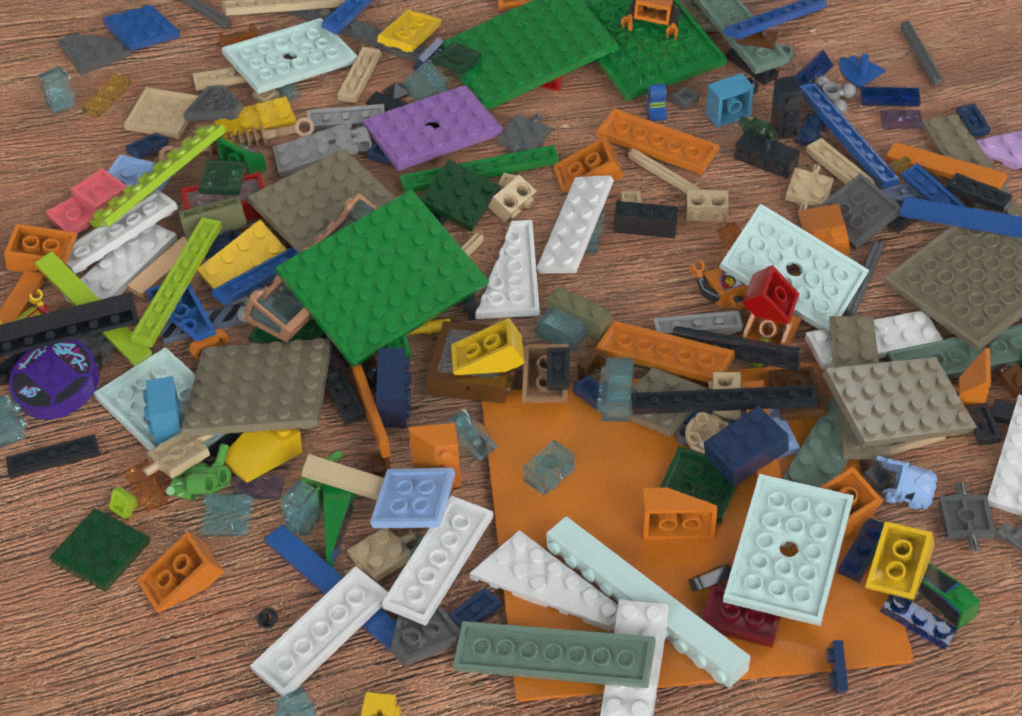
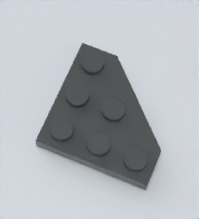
M72 34L57 40L59 47L80 75L132 56L131 51L119 39Z
M224 85L207 86L187 108L183 116L185 121L193 120L194 122L208 119L211 121L218 119L233 120L238 117L244 108L242 102L237 100L231 91L228 92Z
M440 605L426 626L399 615L390 651L405 668L458 645L461 629Z

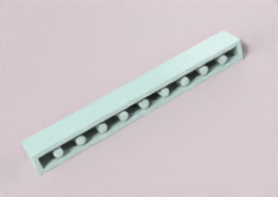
M567 516L547 532L548 550L553 555H558L571 569L575 568L583 575L585 580L590 583L593 582L600 588L603 594L608 597L611 596L618 604L619 600L668 604L669 614L665 639L679 653L685 654L692 659L698 668L705 669L710 673L716 682L723 683L726 687L730 688L749 670L750 656Z

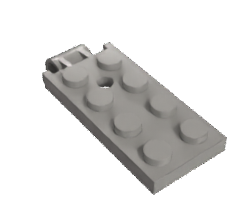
M347 122L274 146L273 150L278 173L283 178L342 149H345L350 155L357 154L358 150L362 152L368 151L372 147L367 128L358 127L352 130L351 122Z

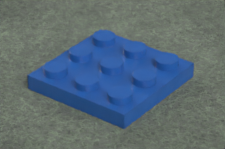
M145 5L141 8L131 9L103 18V24L130 51L180 38V31L152 5Z

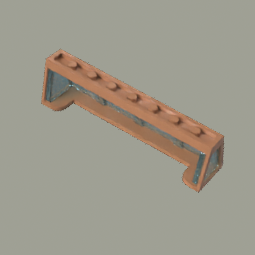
M360 193L354 199L350 197L343 206L345 209L340 214V219L337 222L333 220L328 225L327 231L324 234L320 233L314 239L313 245L378 208ZM278 275L274 278L273 284L270 287L266 286L260 291L255 290L248 298L250 302L245 307L246 314L244 317L247 322L285 342H288L312 318Z

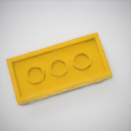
M408 9L378 35L377 42L387 47L399 48L404 52H413L441 26L442 19Z
M282 97L243 107L244 109L238 117L233 120L218 119L213 121L215 125L223 124L227 130L224 135L226 138H229V132H232L233 136L236 137L239 130L243 136L245 129L248 130L249 134H252V127L259 132L262 125L265 131L292 126L295 124L296 118L287 97Z
M259 220L201 265L196 272L213 290L287 249L266 225Z

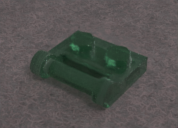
M452 41L439 55L433 56L431 63L436 67H444L456 72V75L464 77L482 59V55L478 51Z

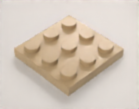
M146 87L124 123L125 130L146 134L158 133L164 137L179 139L190 121H185L183 113L198 96Z

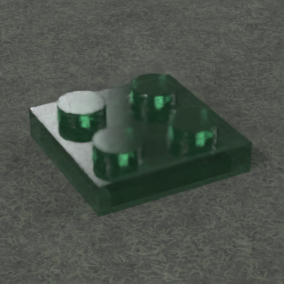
M206 160L198 186L199 194L240 195L247 170L246 162Z

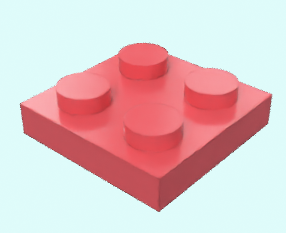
M101 168L70 189L72 195L92 210L97 211L100 208L104 209L109 205L108 201L113 197L122 195L124 193L122 190L126 185Z
M74 196L47 210L45 213L47 218L59 230L78 234L92 226L89 220L94 217L92 214L95 211Z

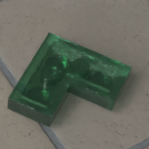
M741 116L738 121L744 133L747 130L774 141H778L780 137L772 124L757 117L751 120Z

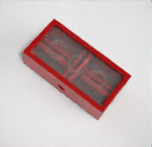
M260 172L180 188L185 210L239 195L246 221L263 218L248 203L249 195L264 188Z

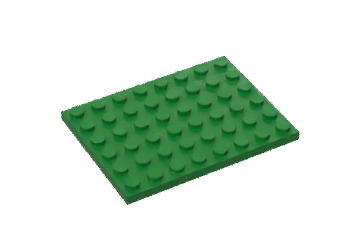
M532 0L444 40L441 47L443 50L441 55L463 86L466 85L481 104L489 110L610 54L619 48L618 43L582 0Z
M582 0L618 43V50L595 61L625 101L647 94L648 85L665 83V86H669L727 65V58L678 0H673V3L680 9L676 40H674V34H669L668 39L666 38L667 28L670 25L633 18L632 31H629L628 25L622 29L621 20L627 17L626 14L633 0Z
M412 189L275 268L277 275L353 368L376 355L378 349L389 347L399 339H402L403 336L415 331L489 284L487 277Z

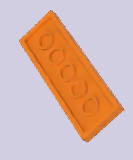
M615 108L596 131V137L600 139L605 136L611 143L631 150L635 148L645 155L700 175L704 173L717 155L720 146Z
M618 321L612 322L596 347V350L614 359L648 368L654 367L664 372L706 383L713 381V372H726L735 358L734 350Z

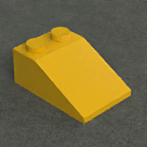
M510 318L451 344L453 373L455 375L506 372L525 363L522 335Z
M294 428L244 432L229 447L224 465L248 483L301 454L300 431Z
M885 521L865 587L914 600L928 568L935 545L933 532Z

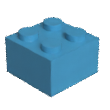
M742 73L708 84L706 115L717 128L751 117L754 86Z
M170 376L146 380V390H143L144 403H148L144 407L146 421L150 420L148 422L149 434H154L156 443L165 442L182 432L180 403L174 378Z

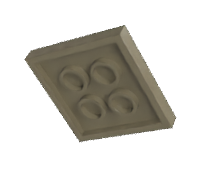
M652 367L614 408L615 415L671 437L693 412L633 415L632 393L708 390V388Z

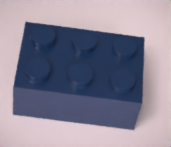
M405 348L378 349L376 402L384 428H406L407 419L411 418V406L407 404L411 401V388L408 387L412 384V372L407 371L410 370V357H406Z
M758 405L704 441L705 458L733 487H736L755 474L756 471L789 451V436Z

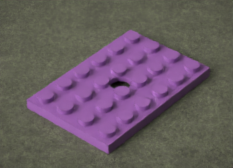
M466 85L362 120L363 127L368 129L370 136L398 171L494 138L503 132V128ZM429 122H436L440 126L434 129L432 126L425 125Z

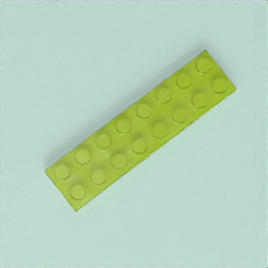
M211 124L208 127L204 125L195 131L196 135L192 138L188 137L181 142L182 146L180 148H175L167 153V158L164 161L156 162L149 173L141 174L137 178L138 182L134 185L126 186L122 190L124 192L122 195L113 197L108 201L109 205L95 211L92 214L94 217L89 220V223L93 228L111 226L227 131L223 124Z

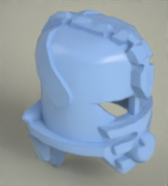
M877 455L876 461L883 464L882 468L896 474L892 488L884 489L881 492L887 503L894 504L895 502L902 503L905 501L909 503L908 506L910 508L924 510L932 504L937 476L933 471L909 465V462L902 463L900 460H892Z

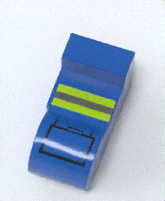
M665 83L648 85L646 110L649 121L667 119Z

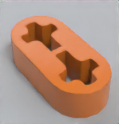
M215 329L216 335L192 342L189 352L196 360H200L203 348L211 346L224 347L228 345L230 338L223 329Z

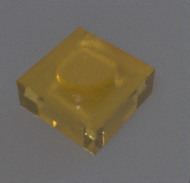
M905 156L890 162L889 167L899 179H902L901 173L910 168L911 160Z

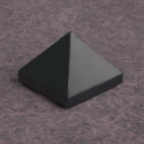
M397 82L384 89L386 95L397 99L410 95L404 86Z

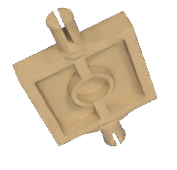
M814 164L811 172L798 168L794 170L785 200L800 205L798 211L816 208L829 197L834 178L820 175V165L815 170L817 164Z
M182 432L178 433L147 452L149 460L153 463L143 468V473L149 477L159 470L166 473L171 479L182 474L188 468L210 456L208 448L202 443L213 438V435L183 437Z
M381 528L349 548L347 553L355 563V566L377 583L408 563L413 553L405 545L415 540L416 536L410 530L405 535L398 537L388 528ZM352 567V568H350L349 570L345 571V572H344L345 576H346L354 567Z

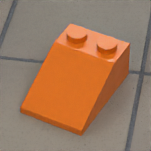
M605 136L553 165L563 193L569 192L575 177L611 175L614 182L624 177L616 152Z
M838 203L797 211L801 229L845 256H850L848 234Z
M16 223L4 252L7 270L24 272L25 270L32 272L40 271L36 267L35 262L51 251L67 265L78 236L77 233Z
M643 488L642 525L644 540L715 538L717 505L670 488Z
M187 531L136 580L156 612L160 613L207 589L225 571L206 543Z

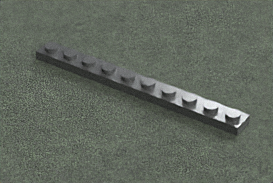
M322 8L284 12L307 21L319 18L324 21L334 11ZM355 19L340 32V34L415 63L417 58L428 48L419 45L413 52H404L396 47H387L377 42L378 35L383 30Z

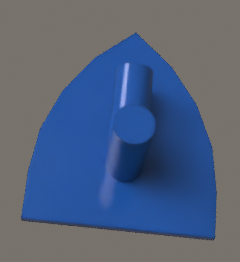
M862 54L861 59L854 55H851L849 58H840L842 74L859 89L886 71L878 65L869 62L868 54Z

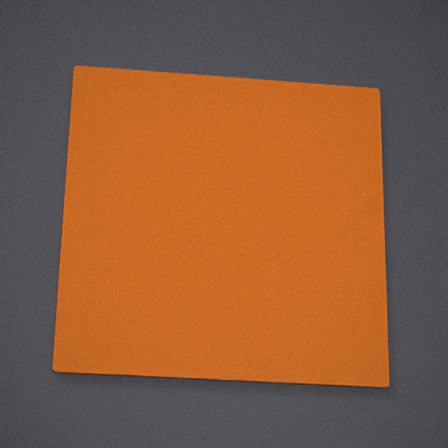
M818 362L801 364V367H813L827 406L833 394L822 375L825 369L821 370ZM773 366L726 372H740L741 382L763 380L765 387H771L768 371L785 368ZM675 375L705 388L709 387V383ZM641 379L598 383L622 400ZM570 385V390H568L567 402L522 403V390H512V394L507 395L506 403L482 401L498 548L520 530L553 555L547 548V532L567 516L702 619L712 585L692 592L688 579L728 563L732 569L757 484L756 473L738 485L722 524L716 522L715 538L644 540L642 525L643 488H660L678 446L686 449L689 447L683 446L675 440L677 431L669 437L615 415V410L604 416L572 392L573 385ZM819 417L786 420L800 449ZM797 454L778 458L781 479L786 474ZM849 459L843 471L854 467L862 475L859 460ZM874 514L871 515L862 527L843 538L821 626L781 617L773 648L724 636L750 656L749 670L739 680L832 671L831 663H827L826 648H829V644L833 640H843L846 670L909 664L913 661V653L897 596L865 587L880 540ZM794 543L789 548L781 546L779 548L780 552L787 557L795 556L799 551ZM553 555L555 558H557L559 561H561L563 564L569 567L562 558H560L558 555ZM575 568L571 569L585 580L583 575L580 572H578ZM729 578L713 585L726 588ZM593 582L590 583L592 586H594L596 589L602 592L600 588L596 586ZM503 589L507 625L614 633L615 627L610 632L582 622V618L571 614L566 616L559 613L558 609L550 606L545 608L512 595V592ZM611 596L608 597L617 605H619L618 602L614 600ZM665 639L657 688L716 683L710 673L705 669L698 668L692 659L685 654L679 653ZM513 676L515 696L519 702L604 694L605 684Z

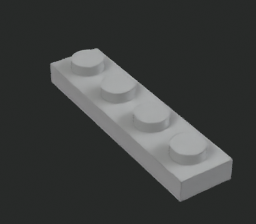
M384 104L307 110V118L313 121L314 130L329 129L347 122H351L352 127H362L363 119L384 113L385 110Z
M739 310L654 318L653 321L655 331L673 335L675 326L719 334L742 332L743 328Z

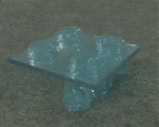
M429 59L401 83L415 101L431 97L436 91L439 94L448 91V86L446 85L448 79Z
M223 493L222 497L213 494L204 496L206 509L201 535L248 536L254 497L247 496V494L233 496V493H230L229 497H227L226 493Z

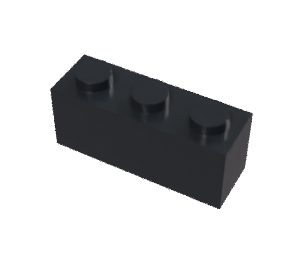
M794 76L774 80L770 125L778 139L797 136L802 90Z
M747 130L735 144L734 159L786 179L791 176L799 164L800 150Z
M617 201L614 214V233L675 238L678 206Z

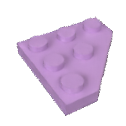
M1022 130L976 140L989 161L992 159L1001 161L1003 166L1015 170L1022 168Z

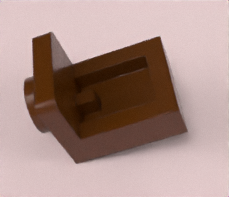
M592 348L577 364L578 379L582 380L588 375L591 377L597 369L608 374L611 371V357Z
M1018 363L1011 366L1005 364L995 371L997 375L991 379L993 383L1001 380L1013 398L1022 393V369Z

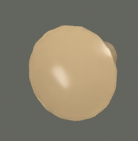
M699 412L686 426L685 436L687 443L692 450L705 454L704 441L729 424L716 415Z

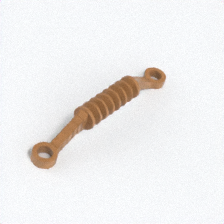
M302 117L292 126L265 131L262 125L259 132L252 127V134H249L248 130L245 129L243 136L238 130L236 137L233 136L232 132H229L228 139L236 140L241 144L246 143L249 148H251V142L253 141L257 147L259 146V140L264 145H267V139L293 133H297L302 137L310 135L314 131V124L311 119ZM303 121H306L310 126L309 131L306 133L299 130V124ZM216 140L202 152L208 151L209 156H212L215 149L219 155ZM164 146L159 152L160 160H165L163 153L166 150H173L175 147Z

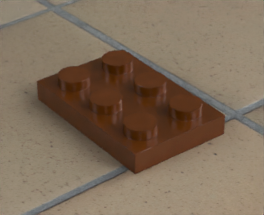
M812 366L800 367L799 371L791 369L768 371L771 387L815 385L817 407L778 408L782 420L827 416V407Z

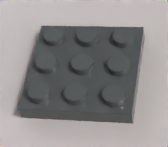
M861 173L818 206L839 204L849 244L856 250L898 217L901 209L899 204Z

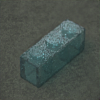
M607 358L606 367L601 368V380H604V382L599 384V396H602V398H598L597 411L601 412L602 421L629 422L634 379L633 358Z

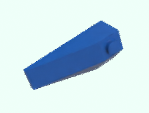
M189 283L169 320L197 342L217 333ZM162 284L145 290L151 302Z

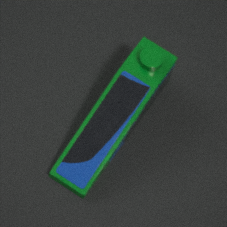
M323 483L327 563L334 568L354 509L353 499H357V494Z
M929 563L918 591L957 629H960L976 618L981 601L964 584Z

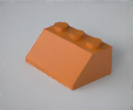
M446 423L409 427L413 469L453 468L455 477L451 489L460 488L461 479L456 424Z

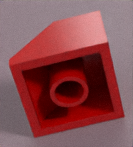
M771 265L752 275L742 303L757 318L789 324L800 293Z

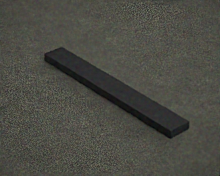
M815 385L632 393L633 415L752 410L758 405L762 409L817 407L818 403Z

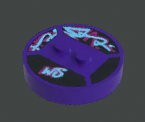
M74 339L29 350L15 364L9 379V389L20 409L27 415L43 420L57 419L78 410L91 398L99 382V366L90 350L83 343Z

